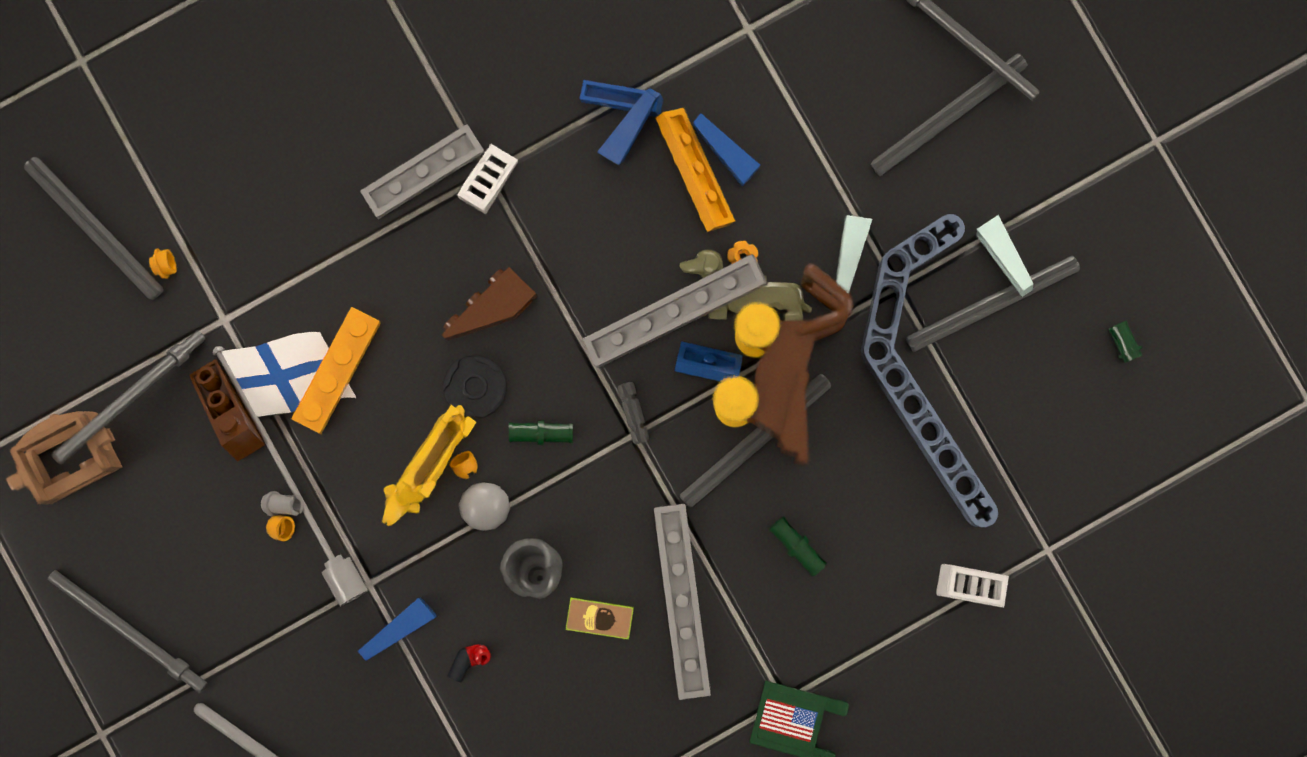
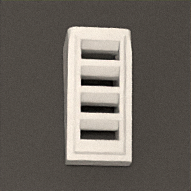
M491 144L463 184L457 196L486 214L518 160ZM492 156H495L507 165L503 169L491 162L490 159ZM487 166L499 173L498 179L484 172L485 167ZM479 177L493 184L491 189L477 182ZM473 187L486 194L485 198L481 199L471 193Z
M942 564L936 594L937 596L1004 608L1009 576ZM969 575L966 594H964L963 588L965 576ZM982 578L980 594L976 596L978 579ZM995 580L993 597L990 599L988 598L990 581Z

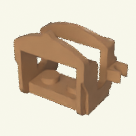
M77 411L62 415H50L49 419L32 427L20 439L17 445L11 448L10 453L18 473L6 479L11 490L16 489L18 491L26 487L32 492L38 504H53L122 468V465L111 445L115 438L110 429L102 428L86 442L93 458L82 462L79 465L81 468L79 471L71 475L69 472H64L50 479L39 454L73 437L93 420L98 413Z

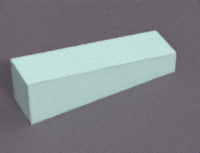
M849 215L845 217L836 282L848 292L872 219Z
M999 215L977 228L976 236L1019 294L1023 297L1031 292L1034 284Z

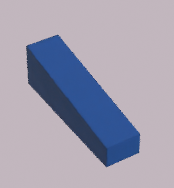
M583 80L580 100L585 103L629 112L646 90ZM661 94L649 116L657 117L660 115L663 104Z
M651 88L646 90L597 152L618 165L624 162L660 94Z
M700 114L695 119L692 127L743 187L760 168V164L704 115Z
M419 597L359 649L358 652L367 661L438 616Z

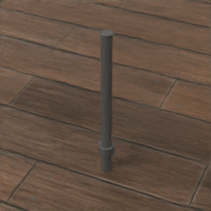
M906 0L914 8L919 7L1031 101L1039 95L1040 90L931 0Z
M197 330L180 345L175 344L166 352L167 356L57 449L52 454L53 458L62 464L174 366H181L188 360L189 354L206 340L204 335Z
M54 570L49 575L48 581L168 669L167 674L175 680L179 681L181 679L198 693H201L206 688L208 683L189 669L190 665L181 658L176 660L57 570Z

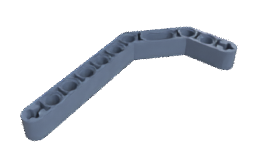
M948 214L892 248L881 258L862 342L861 357L966 521L975 527H988L998 517L996 504L894 349L910 272L948 249L963 237L965 232L963 221L954 214ZM945 226H952L955 231L951 235L947 234L937 242L935 236ZM915 241H925L929 246V253L927 255L918 254L914 249ZM888 258H899L903 264L902 271H891L887 265ZM885 287L893 289L896 293L894 312L888 329L879 328L875 322L880 293ZM876 343L883 347V359L875 360L869 355L871 344ZM889 370H895L900 373L902 381L898 387H892L887 383L886 375ZM907 397H914L919 403V409L915 414H910L904 409V400ZM925 423L932 424L936 429V436L932 441L925 440L922 437L921 428ZM943 450L950 451L953 455V463L949 468H945L939 463V454ZM960 477L967 478L971 483V489L965 495L960 494L956 488L957 480ZM979 495L980 497L974 499L977 506L987 508V511L984 513L986 519L975 518V514L978 512L977 507L974 503L966 505L965 501Z

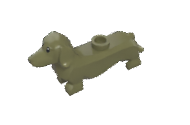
M703 250L697 254L695 259L679 263V267L684 273L698 274L703 279L723 269V260L718 252ZM767 282L768 285L709 313V319H727L728 310L739 314L744 307L754 303L765 304L770 308L775 307L779 310L786 309L787 312L783 314L784 321L803 320L802 311L810 313L812 308L804 302L803 290L797 283Z

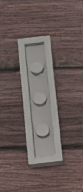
M468 124L365 187L360 192L375 216L380 219L481 156L485 151Z

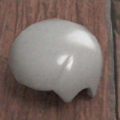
M476 483L462 493L459 509L461 518L470 527L485 531L496 529L506 521L510 504L507 494L500 486L491 483Z

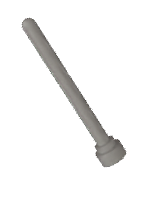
M198 703L195 705L194 713L255 757H278L205 704Z

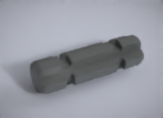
M633 382L623 383L618 386L620 398L624 400L622 405L628 426L632 428L630 433L633 443L647 442L649 434L647 427L644 428L643 425L645 420L639 399L635 397L637 394Z

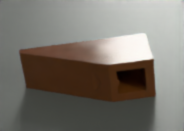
M510 267L505 271L499 269L488 280L490 286L482 294L479 291L476 292L466 302L465 305L468 308L460 316L457 314L453 315L444 324L443 328L446 331L442 336L447 341L515 320L538 297L537 294Z
M217 359L189 374L221 446L237 462L265 446L250 414Z

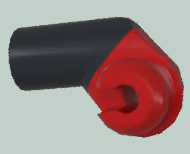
M481 644L460 649L447 676L455 681L462 682L468 667L480 664L486 665L490 661L491 653L486 646Z

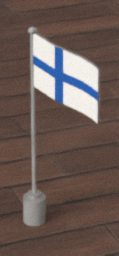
M320 332L292 334L255 347L225 350L221 346L215 347L213 355L218 356L293 495L301 496L259 417L296 411L329 349ZM349 384L340 399L356 398ZM303 500L304 506L302 511L329 561L324 563L326 569L321 573L339 606H343L368 592V589L350 557L343 559L342 555L334 556Z

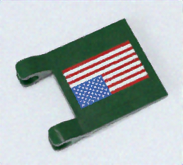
M766 680L749 743L798 757H836L833 751L816 748L815 745L824 710L846 716L849 705L842 700Z

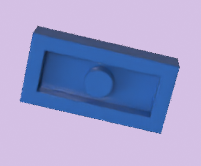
M681 341L675 371L723 382L728 378L739 377L743 355Z

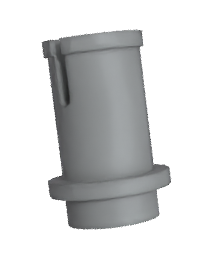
M276 491L265 494L261 500V508L268 516H276L278 514L297 516L302 512L304 506L300 495H281Z

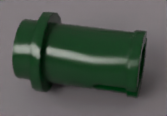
M1127 321L1108 329L1121 354L1118 357L1119 359L1122 358L1124 363L1142 356L1140 351L1142 346L1137 345Z

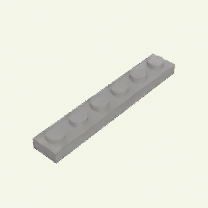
M751 254L583 338L595 367L600 368L768 284L755 256Z
M686 505L654 508L678 697L679 700L711 696Z

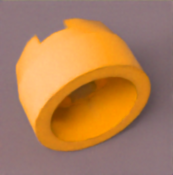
M465 451L456 455L449 464L453 472L463 479H468V474L471 472L475 475L478 468L477 461L471 451Z
M276 515L268 520L266 530L271 538L284 542L292 537L295 523L289 516Z

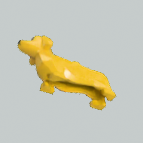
M450 405L447 412L438 418L430 434L406 467L397 484H391L384 488L383 491L386 494L382 520L384 525H393L407 512L419 513V502H422L424 497H429L455 447L471 432L476 421L469 416L465 418L464 408L461 405L457 407Z

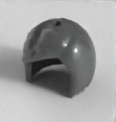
M526 538L512 544L506 550L500 564L504 581L510 590L519 596H531L539 599L545 598L555 591L560 582L563 568L558 552L545 541L534 538Z

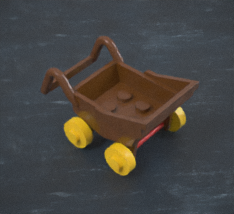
M813 264L805 267L801 287L830 309L832 313L814 320L780 321L775 311L765 304L754 303L744 307L736 318L735 342L738 349L744 355L752 358L762 357L757 367L755 388L749 381L733 377L721 382L714 393L715 413L724 425L738 428L748 423L754 424L779 440L777 447L781 448L780 453L795 457L794 464L805 466L808 463L805 389L809 374L805 370L811 349L815 341L839 332L844 327L853 309V301L849 292Z

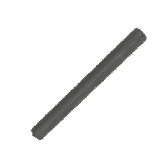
M1019 53L1006 61L1018 73L1028 66L1024 57ZM994 70L875 158L871 163L873 170L879 176L885 174L1008 81Z
M32 157L25 163L24 169L149 299L154 300L163 292V287L40 159Z
M1070 256L1031 275L1030 278L1034 284L1033 290L1023 297L1014 285H1011L907 336V344L913 352L924 348L1080 270L1079 263L1074 256Z
M822 374L817 375L806 385V409L831 388V383ZM757 427L680 494L682 501L690 508L696 505L773 437Z

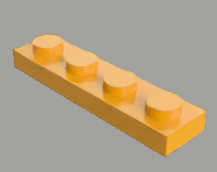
M684 108L666 111L655 117L706 231L709 232L723 228L735 222Z
M351 307L291 418L293 421L322 434L381 324L379 320Z

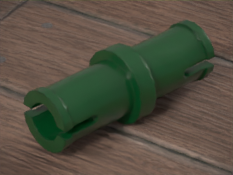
M538 420V423L509 422V442H537V445H544V442L573 443V423H544V420Z
M784 516L770 527L769 531L788 549L786 553L791 558L794 556L812 577L817 575L826 566L827 562L808 544L809 539L806 536L802 537Z

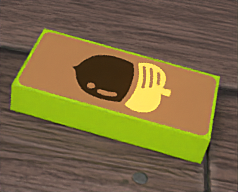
M571 597L566 630L629 640L634 607Z

